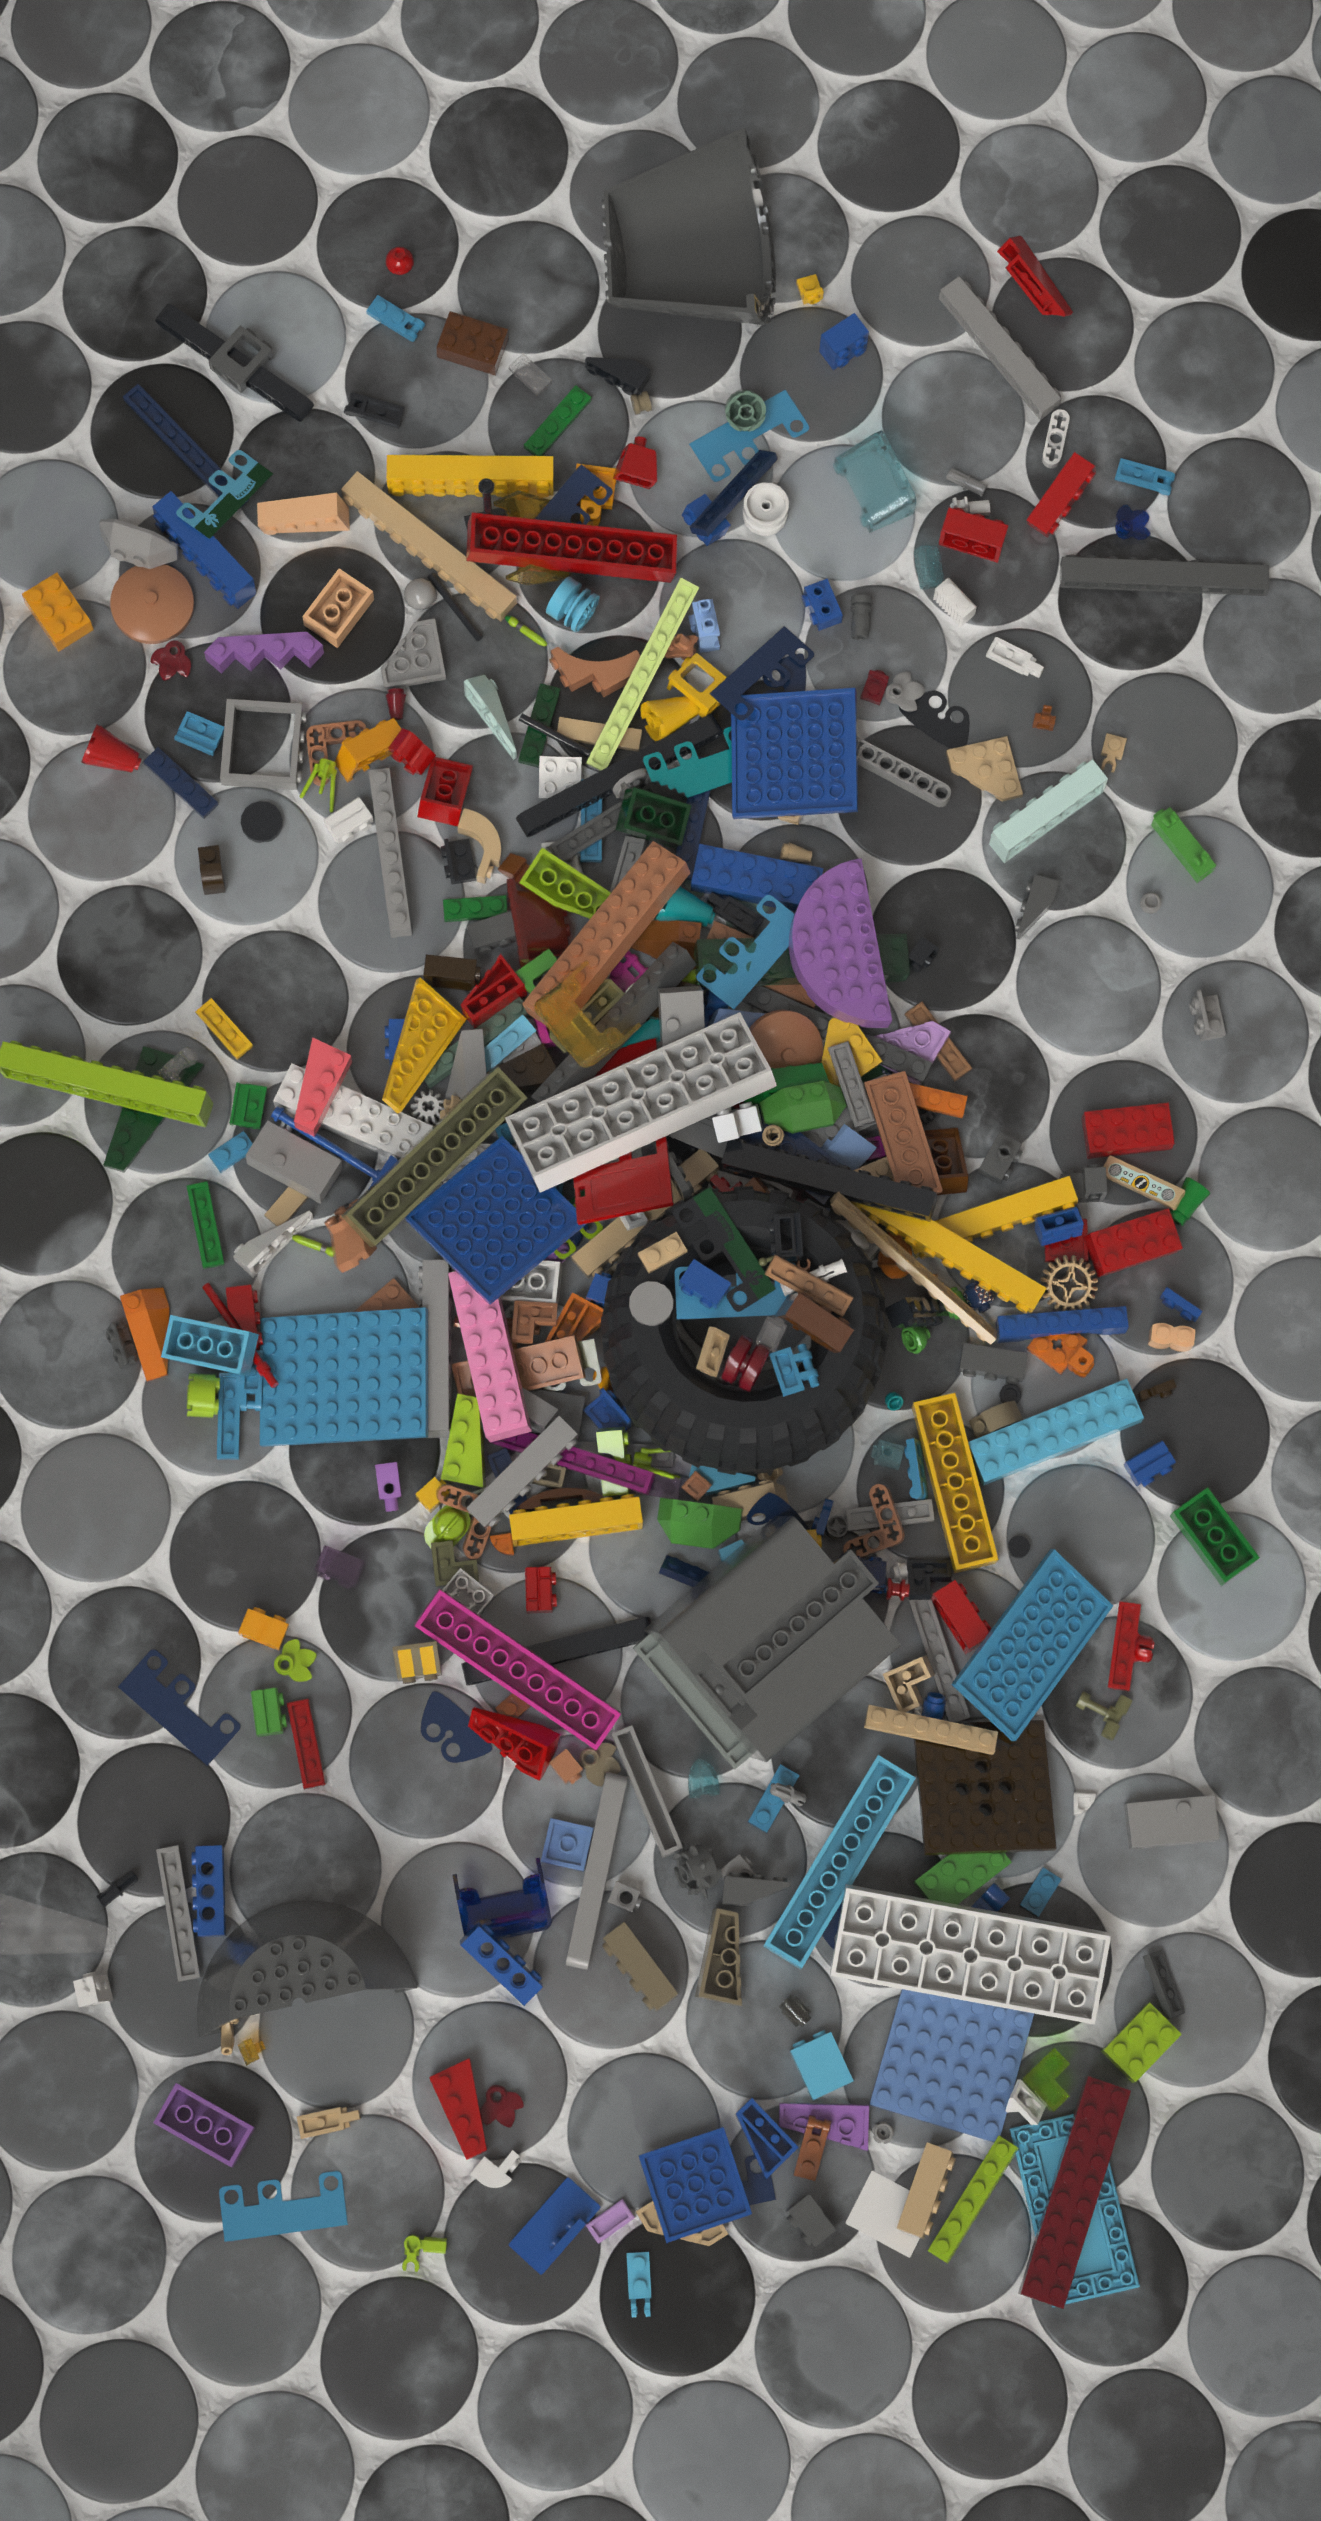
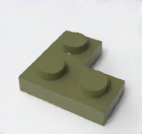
M453 1540L431 1543L436 1587L446 1586L460 1568L479 1582L477 1560L455 1562Z

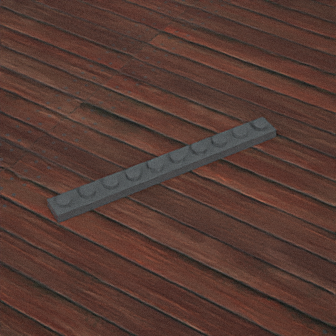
M758 984L741 1001L766 1013L776 1010L798 1012L814 1023L820 1036L826 1039L829 1021L833 1019ZM863 1032L883 1060L881 1065L897 1072L905 1071L908 1077L924 1083L932 1067V1062Z

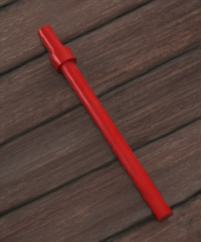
M210 1283L205 1284L202 1287L228 1326L242 1330ZM255 1350L253 1362L257 1366L256 1370L260 1376H264L271 1388H275L279 1383L271 1373V1367L266 1361L262 1360Z

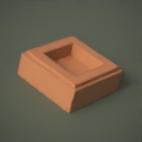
M695 1471L681 1488L698 1502L712 1487V1484Z

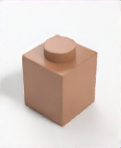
M567 1749L549 1762V1765L565 1785L569 1782L573 1785L582 1777L580 1773L583 1772V1768Z

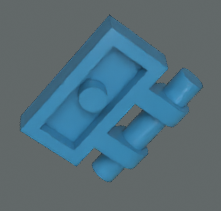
M806 1344L798 1345L799 1353L794 1355L791 1347L769 1354L783 1397L805 1390L802 1382L806 1380L809 1381L811 1388L819 1386L817 1379L819 1375L817 1369L813 1367L811 1361L813 1357L811 1351H808ZM803 1362L805 1371L799 1373L796 1363Z

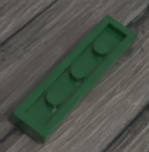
M540 683L531 718L548 727L551 726L560 695V688ZM528 726L518 763L539 768L540 756L543 754L548 736Z

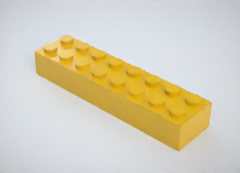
M387 455L388 494L393 496L413 494L414 496L421 497L425 494H433L437 497L445 495H455L457 497L475 495L483 497L478 485L485 478L493 481L494 491L491 495H496L497 497L516 495L523 498L528 497V495H537L538 497L546 498L549 495H553V456Z
M956 1393L913 1402L912 1411L954 1574L996 1564L998 1556Z

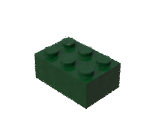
M635 787L625 789L615 830L672 848L682 846L691 805Z

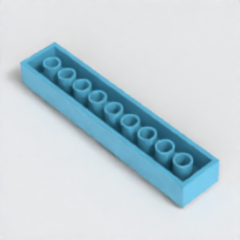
M879 1755L876 1757L763 1947L800 1970L803 1968L843 1901L846 1884L852 1885L916 1777Z

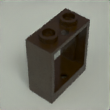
M426 954L423 976L424 981L431 987L472 991L475 985H478L481 981V967H477V960Z

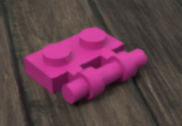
M629 950L623 956L626 962L622 964L619 961L609 976V979L624 993L648 969V967L645 968L638 961L639 957L636 954H632ZM632 966L639 973L636 978L628 971Z

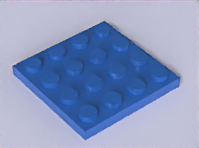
M724 2127L638 2156L666 2243L752 2215Z

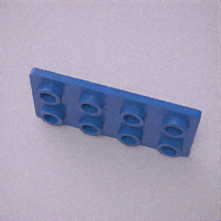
M568 2177L513 2238L509 2246L542 2275L598 2212L600 2205Z

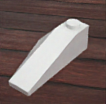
M307 1211L253 1238L245 1245L243 1243L240 1244L234 1251L235 1255L233 1257L235 1262L254 1278L292 1240V1236L297 1235L313 1219V1214Z

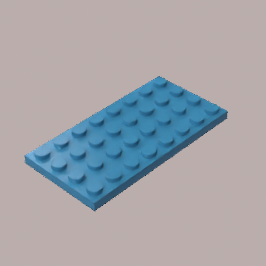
M1050 1549L951 1685L1011 1741H1016L1112 1609L1113 1605L1055 1549Z

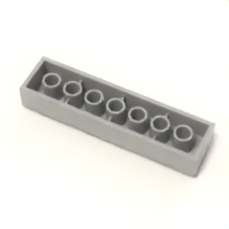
M422 1260V1266H419V1279H421L422 1288H419V1301H421L422 1308L426 1307L428 1309L427 1438H449L453 1419V1370L451 1366L453 1364V1293L448 1273L453 1272V1268L445 1260Z

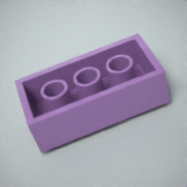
M178 2083L174 2085L153 2122L232 2168L235 2166L255 2130V2127Z

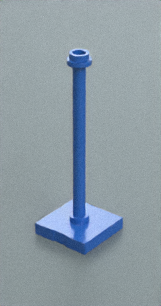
M277 1106L271 1115L275 1122L281 1120L372 1177L373 1183L371 1186L398 1161V1159L390 1155L383 1168L375 1170L318 1133L314 1137L295 1128L294 1118L284 1113L285 1108Z

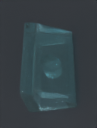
M921 545L914 550L913 554L920 589L938 587L945 581L939 548Z

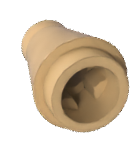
M790 842L788 844L783 843L780 860L810 864L812 851Z
M769 1125L764 1129L762 1138L767 1145L779 1146L782 1143L784 1134L779 1126ZM778 1136V1137L776 1138V1140H774V1141L771 1140L772 1137Z

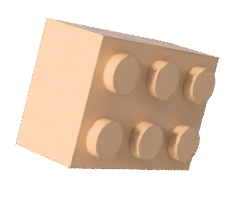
M338 569L302 616L304 626L338 648L374 601L373 591L341 569Z

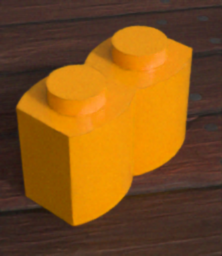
M254 1607L253 1610L247 1609L238 1634L249 1640L280 1650L289 1628V1624L285 1623L286 1619L278 1615H274L273 1618L265 1615L266 1611Z

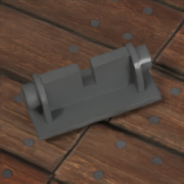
M112 1322L106 1329V1337L108 1342L112 1344L114 1360L122 1369L127 1363L129 1365L137 1363L136 1359L138 1356L133 1343L125 1345V1342L131 1340L127 1325H124L123 1322L117 1324Z

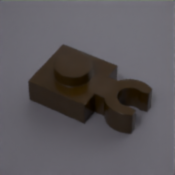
M1174 1379L1155 1385L1152 1388L1142 1390L1137 1395L1140 1402L1159 1396L1161 1399L1173 1395L1172 1392L1177 1386Z

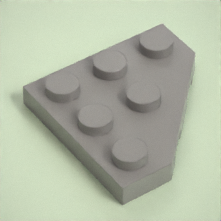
M435 618L414 622L409 632L393 650L387 662L385 661L382 665L381 674L384 690L446 680Z

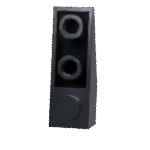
M586 357L585 368H587L589 373L595 376L599 375L608 384L622 388V391L627 395H640L651 378V369L635 360Z

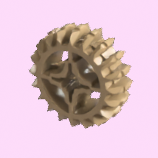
M1066 1255L1063 1256L1062 1263L1059 1258H1055L1056 1266L1049 1262L1048 1266L1051 1268V1271L1049 1272L1044 1269L1043 1273L1048 1276L1047 1278H1040V1281L1046 1282V1285L1042 1286L1047 1288V1292L1042 1297H1051L1047 1304L1051 1305L1056 1302L1054 1309L1058 1310L1060 1305H1062V1311H1067V1307L1070 1310H1075L1074 1306L1076 1305L1079 1310H1083L1082 1302L1089 1306L1090 1303L1086 1298L1094 1299L1095 1296L1090 1294V1291L1098 1290L1097 1287L1092 1286V1283H1097L1098 1279H1091L1090 1277L1096 1273L1095 1270L1087 1271L1091 1265L1087 1263L1082 1266L1084 1263L1083 1258H1080L1075 1263L1076 1256L1072 1255L1070 1262H1068ZM1068 1267V1271L1063 1278H1053L1057 1271ZM1075 1267L1084 1274L1086 1284L1076 1281ZM1069 1278H1072L1071 1282H1074V1284L1079 1286H1071L1069 1287L1068 1291L1066 1290V1286H1064L1061 1283H1058L1068 1282ZM1052 1285L1062 1288V1301L1054 1295ZM1075 1290H1085L1078 1299L1069 1302Z

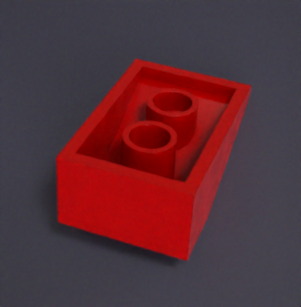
M435 757L429 766L417 817L458 827L473 765Z

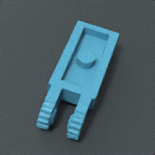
M649 2252L627 2253L631 2317H637L636 2299L645 2298L644 2314L646 2317H651Z

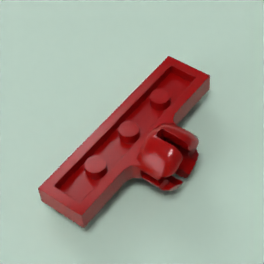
M1119 1601L1108 1689L1130 1691L1135 1662H1150L1152 1660L1153 1653L1147 1649H1154L1153 1638L1138 1633L1141 1604Z

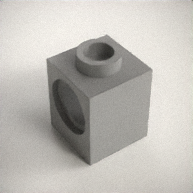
M616 1881L607 1903L632 1914L634 1909H639L643 1898L639 1897L641 1891ZM624 1892L630 1893L633 1898L632 1902L623 1904L620 1901V1895Z

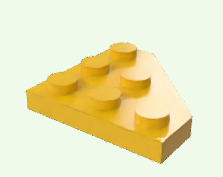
M833 1018L828 1024L821 1063L829 1082L840 1087L828 1047L848 1041L860 1077L877 1067L883 1060L859 1025Z

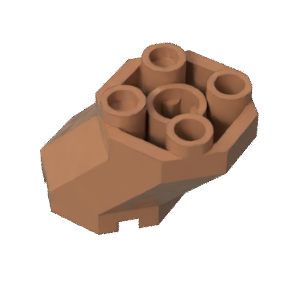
M358 1199L351 1202L347 1208L341 1206L335 1210V1216L330 1217L324 1222L330 1232L334 1264L342 1273L359 1265L358 1261L362 1258L366 1260L377 1249L376 1246L370 1247L341 1217Z

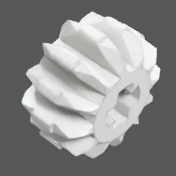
M432 1090L429 1091L428 1096L422 1091V1098L415 1096L414 1101L416 1103L411 1104V1109L414 1110L411 1113L412 1117H418L417 1119L420 1121L425 1120L424 1122L429 1124V1121H432V1124L435 1125L437 1123L436 1119L440 1120V1111L444 1110V1100H440L441 1094L439 1093L433 1097ZM432 1105L433 1110H427L426 1112L425 1106L430 1107Z

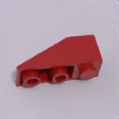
M252 1285L227 1287L226 1297L230 1314L242 1330L259 1334L255 1350H260L259 1345H263L262 1332H258L257 1324H261L260 1312H255V1303H258L257 1290L253 1291Z

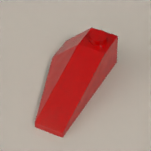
M476 1707L472 1709L468 1727L487 1743H493L500 1749V1754L504 1758L508 1756L516 1763L515 1767L519 1771L539 1781L542 1779L549 1766V1762L557 1750L560 1738L559 1733L543 1725Z

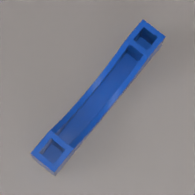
M1126 1306L998 1316L996 1320L998 1343L1020 1342L1032 1338L1059 1334H1125L1129 1327Z

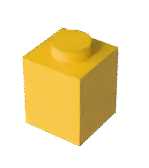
M435 1477L415 1494L416 1498L430 1513L442 1504L436 1497V1491L438 1487L446 1484L442 1479L438 1481ZM449 1489L446 1492H441V1495L444 1497L443 1500L450 1496Z

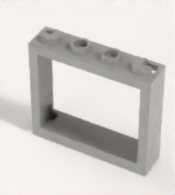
M227 699L220 772L221 785L297 790V784L301 783L302 779L299 763H303L304 752L300 751L301 743H305V731H302V723H306L307 711H303L302 703ZM236 710L295 714L290 777L231 773Z

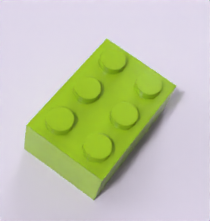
M1149 2002L1101 2052L1132 2083H1135L1182 2034Z

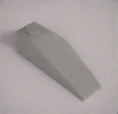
M483 1029L461 1030L445 1095L448 1100H451L452 1095L458 1096L461 1100L486 1076Z

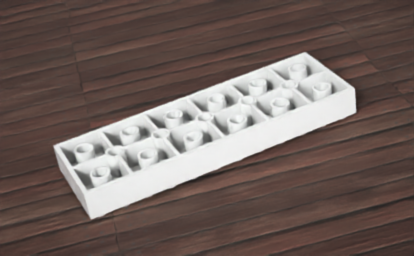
M739 1012L505 1117V1120L541 1193L777 1085L768 1062Z
M846 1884L830 1976L1095 2024L1111 1935L1109 1932Z

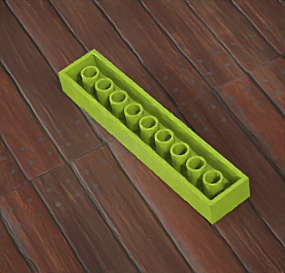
M10 1041V1043L2 1042L0 1049V1072L4 1078L202 1127L207 1126L213 1102L205 1089L200 1086L194 1085L191 1088L185 1086L182 1082L175 1080L172 1083L164 1081V1078L155 1075L150 1078L144 1076L139 1071L132 1070L130 1073L124 1071L121 1067L114 1065L111 1068L103 1066V1063L94 1060L91 1063L85 1062L78 1056L72 1055L69 1058L63 1056L60 1052L53 1050L50 1053L45 1052L42 1048L33 1045L30 1048L22 1046L23 1044L17 1041Z

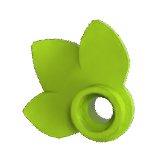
M293 1639L283 1646L282 1654L277 1656L274 1661V1668L280 1675H289L296 1682H305L312 1679V1675L307 1668L313 1664L317 1654L309 1649H300L299 1640ZM288 1661L289 1667L284 1669L281 1667V1663Z

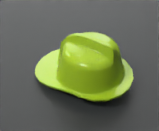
M448 1505L440 1509L425 1528L424 1538L427 1545L431 1548V1543L453 1540L454 1547L469 1529V1513Z

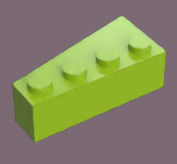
M457 1394L441 1479L485 1488L483 1423L477 1397Z

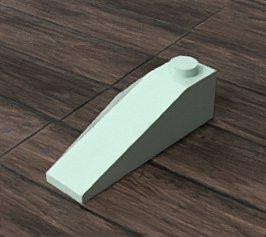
M485 675L466 679L464 681L465 697L512 759H516L517 751L497 693V685L492 679L488 680Z

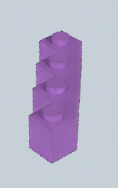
M308 632L218 637L204 654L206 661L222 674L235 659L252 672L265 657L281 670L294 655L311 668L324 654L323 645Z

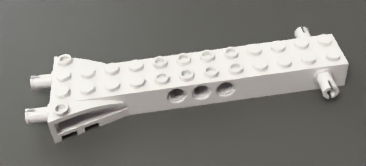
M291 1063L273 1102L275 1107L285 1108L286 1114L295 1119L305 1069ZM342 1085L320 1125L321 1128L388 1158L391 1155L398 1160L433 1127L405 1113L400 1112L397 1114L391 1107ZM281 1122L279 1127L291 1133L292 1127ZM480 1144L442 1182L446 1183L492 1144ZM513 1146L520 1153L518 1147Z

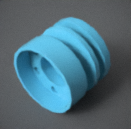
M567 577L551 597L546 613L557 621L566 615L564 625L566 627L571 625V630L577 633L593 616L600 596L596 593L591 594V590L588 588L580 593L582 584L572 577Z

